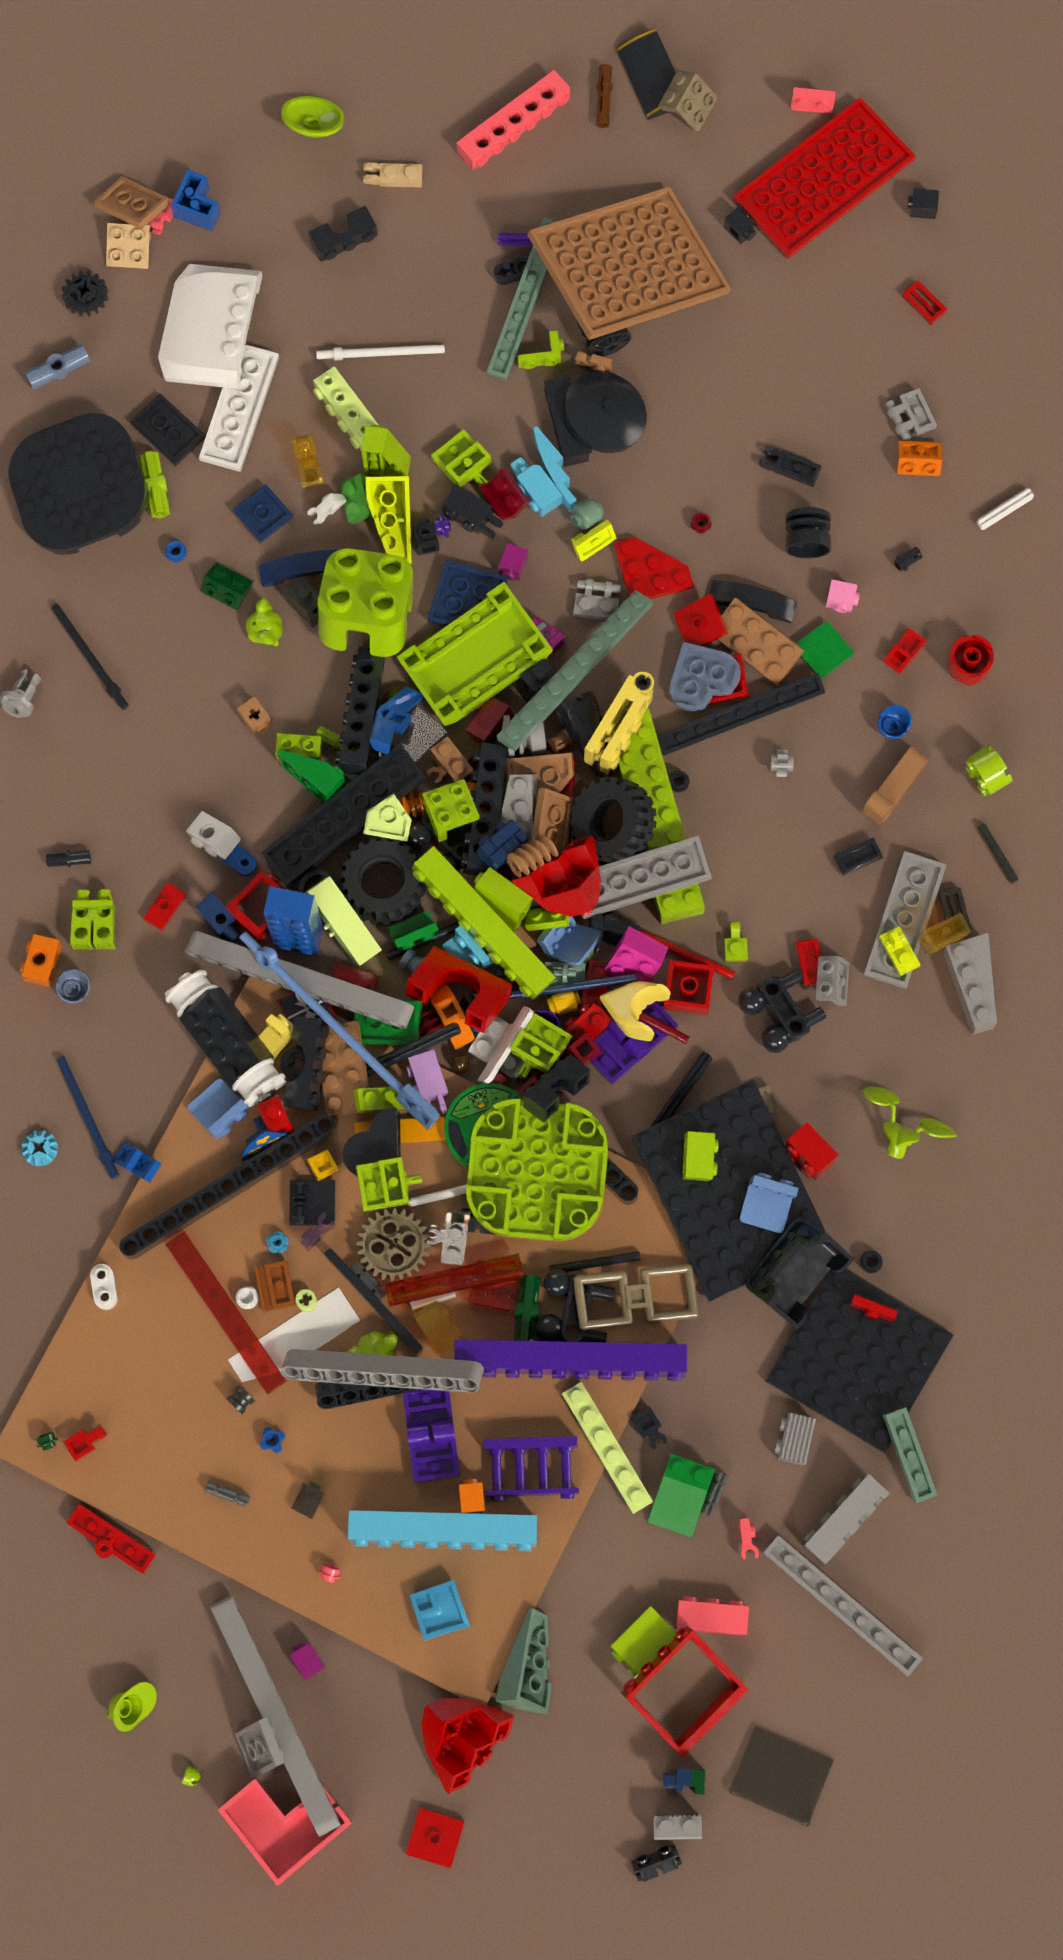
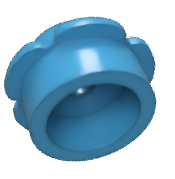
M275 1231L267 1237L266 1243L270 1252L283 1253L287 1249L289 1239L281 1231Z

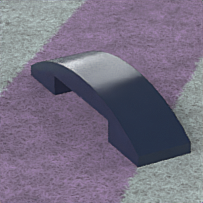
M338 550L299 553L259 565L262 587L284 584L283 580L324 573L329 556Z

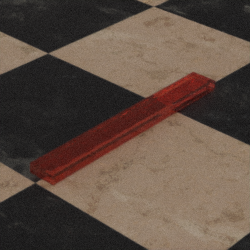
M184 1231L168 1242L166 1246L266 1393L269 1395L286 1383V1379L186 1232Z

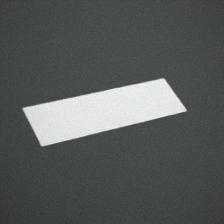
M338 1287L317 1301V1305L312 1311L300 1312L228 1359L242 1382L279 1373L288 1350H316L358 1323L360 1319Z

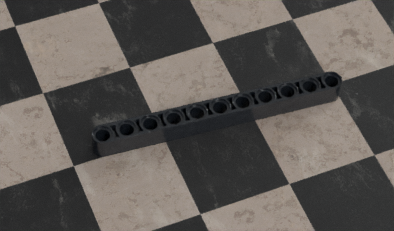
M329 1115L318 1116L141 1226L121 1240L119 1244L120 1251L128 1259H136L320 1145L335 1134L336 1126L333 1118ZM323 1122L331 1124V1128L326 1132L319 1129L320 1124ZM310 1134L312 1139L309 1143L304 1144L300 1142L301 1136ZM284 1146L293 1148L292 1153L287 1156L281 1154V1149ZM265 1158L273 1159V1164L268 1168L261 1166L262 1160ZM246 1170L254 1172L253 1177L249 1180L242 1178V1174ZM227 1182L234 1183V1188L230 1192L223 1191V1185ZM207 1194H213L215 1196V1199L211 1204H205L203 1202V1199ZM186 1207H195V1213L192 1216H185L184 1210ZM173 1218L176 1220L173 1228L164 1227L167 1219ZM148 1231H156V1237L153 1240H145V1234ZM128 1243H136L137 1246L134 1252L127 1253L125 1251Z

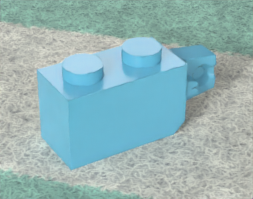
M521 457L511 463V469L516 477V482L529 499L528 505L534 513L538 512L543 517L562 504L563 495L540 465L530 466Z

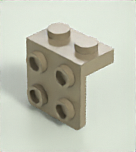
M678 70L658 106L663 111L678 113L693 130L699 131L714 106L717 95L695 72Z

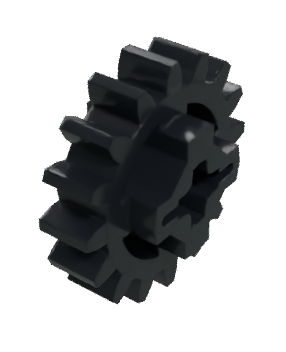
M82 270L79 271V276L71 274L72 280L66 279L67 286H62L64 293L62 294V299L65 301L66 308H70L72 314L78 311L80 317H82L84 312H87L88 317L91 316V311L98 314V307L104 308L103 301H108V288L105 286L104 279H100L97 273L92 276L89 270L86 275H83Z

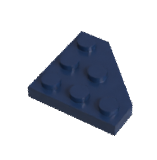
M446 560L427 618L428 622L444 627L448 626L488 598L486 594L503 582L507 585L509 577Z

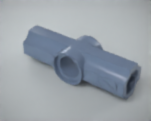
M80 344L62 354L50 355L46 362L24 373L32 389L35 390L53 380L64 379L69 372L91 361L84 346ZM55 365H62L59 369H53Z

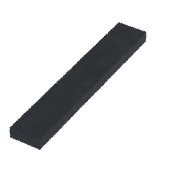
M329 1248L324 1253L325 1258L418 1357L423 1352L422 1345L343 1260Z

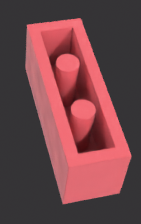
M683 1596V1600L678 1601L676 1630L688 1626L696 1632L746 1636L749 1606H744L743 1601H730V1605L720 1604V1599L707 1598L705 1603L697 1602V1597Z

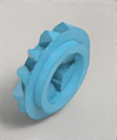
M44 1130L33 1131V1133L26 1136L22 1143L23 1157L34 1166H45L51 1163L58 1152L56 1139L52 1134ZM33 1142L38 1144L44 1143L43 1148L46 1154L40 1151L35 1153L36 1148Z

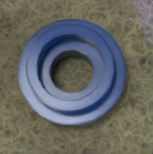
M180 541L170 542L165 548L167 559L172 562L182 561L187 555L186 546ZM174 550L180 551L178 555L172 554Z

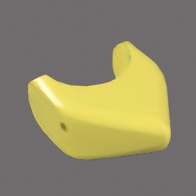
M638 981L600 995V1000L625 1035L633 1039L651 1041L654 1032L649 1026L638 1021L639 1015L647 1005L655 1001L668 1000L671 992L662 984Z

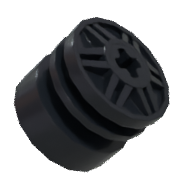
M577 321L581 335L586 338L585 343L589 348L591 356L592 354L602 357L608 356L624 348L631 340V334L627 328L589 340Z
M815 507L797 508L786 513L785 522L787 524L785 530L788 533L785 538L786 553L797 558H818L829 554L831 551V535L828 532L831 529V514L824 509Z

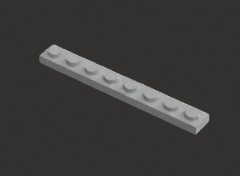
M779 1535L764 1551L763 1554L904 1675L908 1677L923 1658Z

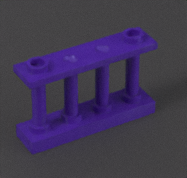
M577 1436L484 1439V1450L489 1451V1455H492L493 1491H486V1498L491 1497L493 1502L505 1501V1497L560 1495V1499H574V1495L579 1494V1488H572L570 1452H573V1448H577ZM559 1448L562 1462V1488L548 1489L547 1453L550 1452L549 1449ZM529 1449H536V1453H538L539 1489L525 1490L524 1454ZM503 1450H512V1454H515L516 1490H502L501 1454H503Z

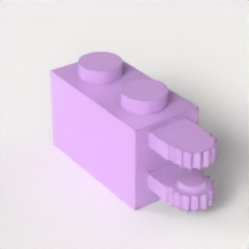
M434 1049L408 1057L409 1065H406L409 1078L414 1077L416 1085L412 1087L418 1090L420 1095L429 1104L431 1101L438 1099L441 1112L443 1114L447 1113L443 1098L448 1096V1090Z

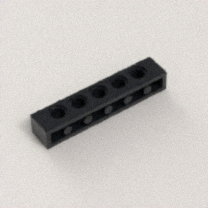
M358 647L357 655H353L352 668H355L354 674H350L349 687H352V690L346 696V706H349L348 712L343 714V725L346 726L345 732L341 731L339 744L342 745V750L337 751L336 764H340V769L343 773L360 775L368 769L371 751L369 740L375 721V712L378 708L385 657L371 655L370 648ZM364 671H370V673H368V674H364V673H362V672H364ZM361 690H367L368 692H366V693H361V692H359V691H361ZM363 709L365 711L357 712L356 710ZM356 728L362 729L358 732L353 731ZM358 748L357 751H351L349 749Z
M482 742L479 748L474 750L473 762H476V767L471 773L470 782L474 784L470 794L478 811L479 819L467 823L469 824L468 832L465 831L463 845H466V851L462 853L460 865L464 866L463 874L478 876L481 871L485 873L489 868L476 854L474 848L480 847L478 843L486 835L489 837L494 835L495 832L493 830L499 825L507 746ZM484 765L490 766L493 771H487ZM481 786H487L490 792H485ZM479 806L485 807L488 813L481 812ZM476 827H482L486 833H479Z

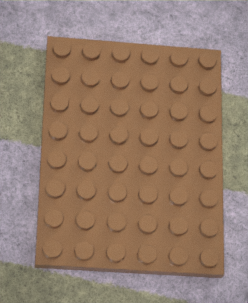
M670 187L530 230L527 234L589 340L729 294L731 290Z

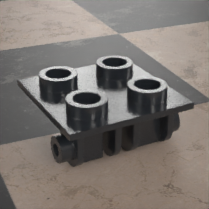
M305 1178L290 1180L289 1226L335 1225V1180L317 1181L305 1180Z

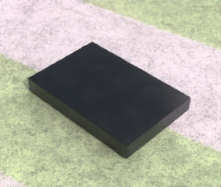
M161 393L130 421V424L174 466H177L206 438L205 434Z

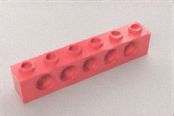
M553 70L456 142L457 153L472 170L478 166H483L488 161V158L494 154H499L507 144L518 140L526 130L533 129L539 120L549 117L559 105H565L570 98L569 85ZM544 96H551V98H549V99H545V98H543V97H544ZM528 108H534L535 110L529 111V110H527V109H528ZM512 120H518L519 122H517V123H512V122H510V121H512ZM502 132L503 134L495 135L494 133ZM480 144H485V145H487V146H486V147H479L478 145H480Z

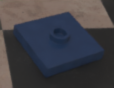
M267 484L232 510L259 543H262L294 518L293 514Z

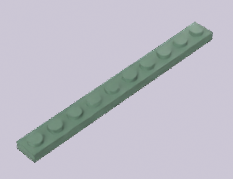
M635 590L497 735V740L515 752L653 606V601Z

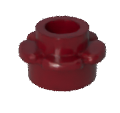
M698 513L692 517L690 526L693 531L696 530L697 533L703 534L706 533V530H710L712 522L707 514Z

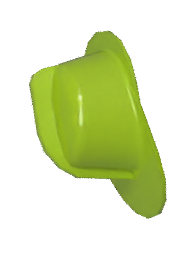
M139 1682L128 1691L116 1694L109 1703L108 1712L106 1713L107 1717L114 1721V1725L118 1730L122 1732L130 1731L153 1710L157 1698L155 1688L150 1683Z

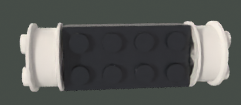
M200 969L193 974L187 972L179 978V983L176 986L171 987L165 992L166 1002L172 1003L178 1010L177 1016L229 1086L234 1091H239L245 1099L244 1104L252 1107L259 1101L262 1103L272 1097L271 1093L286 1083L285 1075L283 1073L279 1074L273 1066L274 1056L222 987L218 988L217 985H212L206 978L207 972Z

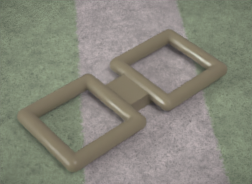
M680 1264L643 1268L640 1270L641 1284L628 1286L627 1273L625 1271L575 1276L573 1281L580 1329L593 1330L629 1326L633 1323L631 1309L644 1308L648 1323L697 1318L699 1311L692 1265ZM684 1273L689 1310L654 1313L650 1277ZM618 1280L623 1317L588 1321L583 1284Z

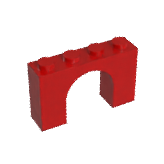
M434 946L408 979L406 995L426 1004L441 985L450 982L463 983L471 987L477 994L466 1010L464 1024L485 1033L510 999L512 984Z

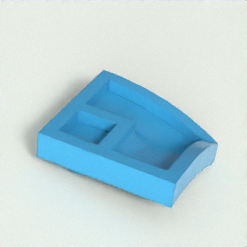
M455 1580L410 1595L424 1641L471 1627Z

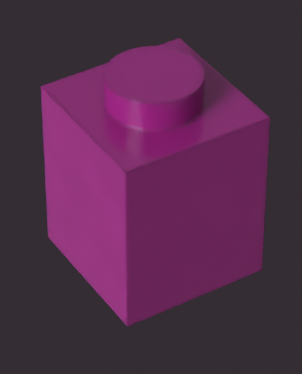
M507 543L499 564V574L509 577V580H520L528 559V550Z
M302 1642L292 1648L294 1653L290 1657L304 1680L309 1679L326 1668L311 1643L306 1645L305 1642Z

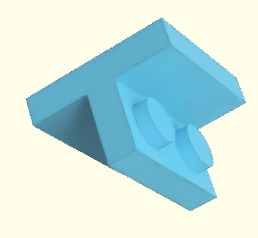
M461 926L455 929L456 935L442 945L443 950L466 960L480 969L485 970L494 963L484 952V949L475 943L474 936L469 930L466 932Z

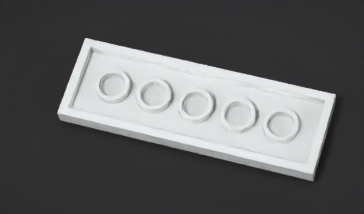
M245 345L241 362L242 373L238 389L222 388L199 456L200 461L241 472L279 360L278 353Z

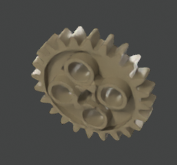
M396 1208L393 1209L392 1214H389L388 1210L384 1209V1216L376 1212V1220L369 1217L370 1225H362L366 1232L358 1233V1236L363 1241L357 1242V1246L363 1249L357 1253L359 1256H365L361 1260V1264L369 1263L366 1270L371 1271L374 1269V1277L382 1274V1281H385L387 1276H390L391 1282L394 1283L395 1277L399 1276L400 1281L403 1282V1275L405 1274L411 1279L412 1270L417 1273L420 1272L418 1264L426 1265L422 1257L430 1256L425 1251V1249L431 1248V1244L425 1243V1241L430 1239V1235H423L427 1227H419L422 1222L421 1219L413 1221L414 1213L407 1217L405 1209L402 1210L401 1214H397ZM389 1224L395 1225L397 1228L396 1232L392 1235L384 1232V1228ZM380 1234L392 1243L398 1241V1246L401 1249L410 1252L411 1256L409 1257L405 1255L402 1251L395 1247L392 1250H390L389 1243L377 1238L376 1235ZM408 1236L416 1239L415 1244L411 1247L403 1244L404 1239ZM375 1244H382L384 1246V1251L381 1254L372 1252V1247ZM396 1255L404 1258L400 1266H394L391 1263L392 1258Z

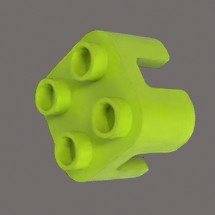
M350 548L340 549L332 553L326 562L318 597V629L322 643L331 649L344 651L348 643V630L366 632L370 635L371 655L389 657L398 653L403 648L406 640L407 612H411L413 607V569L411 564L406 559L397 555Z

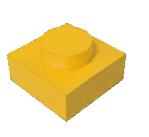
M328 1149L307 1160L317 1181L338 1172V1167Z

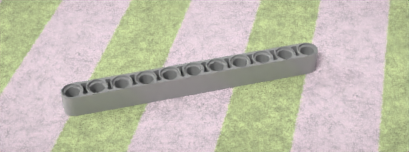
M193 931L185 949L188 955L293 991L272 969H263L256 961L255 953L251 949L199 931ZM278 959V964L314 999L402 1029L407 1028L415 1008L411 1004Z
M232 1595L212 1604L210 1608L262 1718L267 1717L274 1727V1737L277 1744L283 1750L284 1765L320 1837L341 1826L334 1808Z

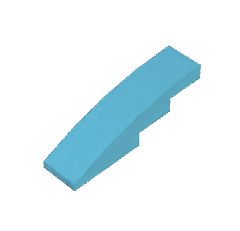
M536 426L533 428V438L539 460L544 472L563 495L562 503L571 512L573 506L577 503V499L567 489L570 487V478L561 468L563 466V456Z

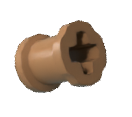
M562 728L561 732L555 736L545 738L546 745L552 754H557L559 750L566 746H573V742L565 728Z

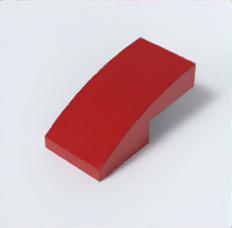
M909 627L899 642L893 646L883 659V662L898 674H901L923 648L927 640Z

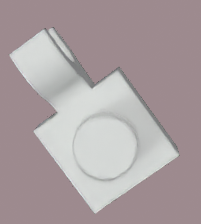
M329 493L322 498V503L317 508L309 509L307 514L315 515L317 513L318 517L314 524H321L329 514H334L347 500L343 494Z

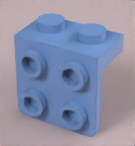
M570 917L568 926L544 929L536 940L548 958L579 966L599 942L601 931L579 925L573 917Z
M217 1079L188 1105V1110L215 1140L225 1137L231 1131V1127L235 1123L243 1121L250 1111L248 1105L244 1104V1100H240L222 1079Z
M758 1173V1176L750 1177L739 1219L743 1223L781 1233L784 1231L792 1199L797 1196L799 1188L793 1187V1182L780 1179V1182L771 1180L772 1176Z

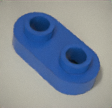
M238 844L225 860L219 857L223 863L241 876H250L257 869V862L254 856ZM243 861H249L248 866L244 867L241 865Z

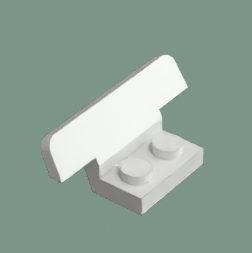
M523 1006L513 1024H509L496 1017L485 1033L480 1032L468 1053L487 1064L478 1078L479 1082L489 1084L494 1079L509 1055L510 1047L521 1030L525 1029L532 1018L533 1010Z

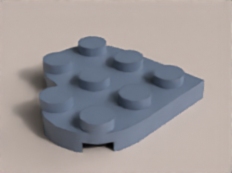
M683 642L670 682L669 692L672 700L679 708L685 711L704 710L713 695H730L740 681V665L732 655L726 652Z

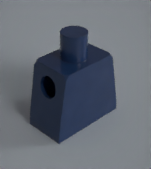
M213 892L195 906V913L218 937L224 934L232 943L241 935L233 925L236 921L235 917ZM223 918L225 923L218 924L216 919Z

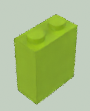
M489 867L485 873L481 871L474 881L476 884L473 889L506 925L515 931L527 917L533 898Z
M650 1606L611 1645L613 1649L611 1655L620 1664L624 1661L630 1667L627 1671L635 1679L641 1673L640 1669L647 1662H652L657 1657L658 1650L662 1646L668 1645L674 1639L676 1631Z

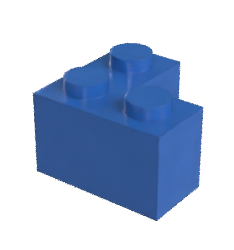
M187 170L171 204L173 217L213 231L221 213L218 202L206 198L210 189L207 176Z

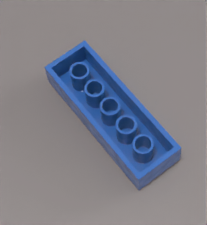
M270 886L264 908V916L274 946L283 952L295 950L299 951V954L303 956L318 955L324 929L315 895Z

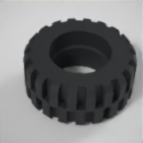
M601 777L600 780L595 779L589 783L590 786L585 785L581 789L582 794L577 795L574 799L576 803L574 807H571L570 811L572 819H569V826H572L573 829L570 831L572 838L579 840L593 835L598 861L607 863L641 854L640 851H645L649 847L648 841H652L654 837L652 832L657 824V821H654V816L657 815L656 808H652L651 805L654 802L651 797L647 796V791L643 787H639V784L615 777ZM618 801L623 810V824L619 833L613 839L608 840L603 831V816L607 808L613 802Z
M374 837L370 838L367 844L363 842L357 844L355 851L353 849L350 850L347 854L348 859L344 860L341 865L340 887L342 894L360 920L365 922L367 919L373 925L383 922V925L387 926L390 925L391 921L399 923L403 921L402 917H410L413 914V909L419 907L420 899L424 896L425 883L423 881L419 882L413 875L412 867L419 857L416 853L412 852V848L407 844L403 846L400 840L394 839L389 841L388 838L381 837L380 841H375ZM378 864H389L398 868L404 880L401 890L394 896L386 899H377L367 895L362 888V877L369 868Z

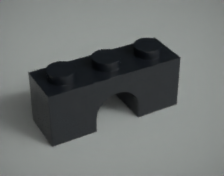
M366 205L347 214L349 229L344 233L333 232L328 223L309 231L310 243L321 262L332 260L337 254L351 251L357 245L363 242L368 243L378 236L377 226Z
M572 1055L558 1061L549 1073L543 1074L534 1086H529L523 1094V1108L544 1123L559 1110L560 1096L555 1091L565 1090L575 1096L589 1084L590 1069Z

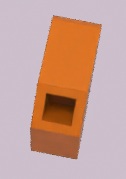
M447 984L441 985L429 1001L443 1027L453 1022L458 1023L461 1033L450 1038L454 1049L457 1050L475 1041L470 1026L464 1024L465 1015Z

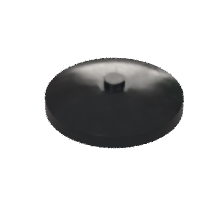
M604 371L584 374L572 383L563 400V416L567 427L580 443L592 450L602 453L622 452L633 446L645 429L647 412L641 395L631 383L616 374Z

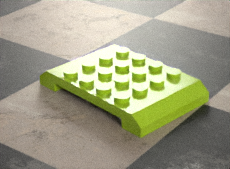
M505 582L486 594L488 598L418 647L414 644L397 656L444 726L459 721L519 679L522 674L541 660L547 659L553 651Z

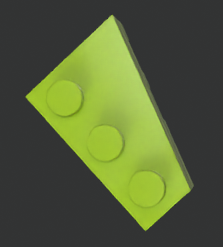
M380 425L365 426L361 449L365 475L377 477L408 476L411 456L391 432Z

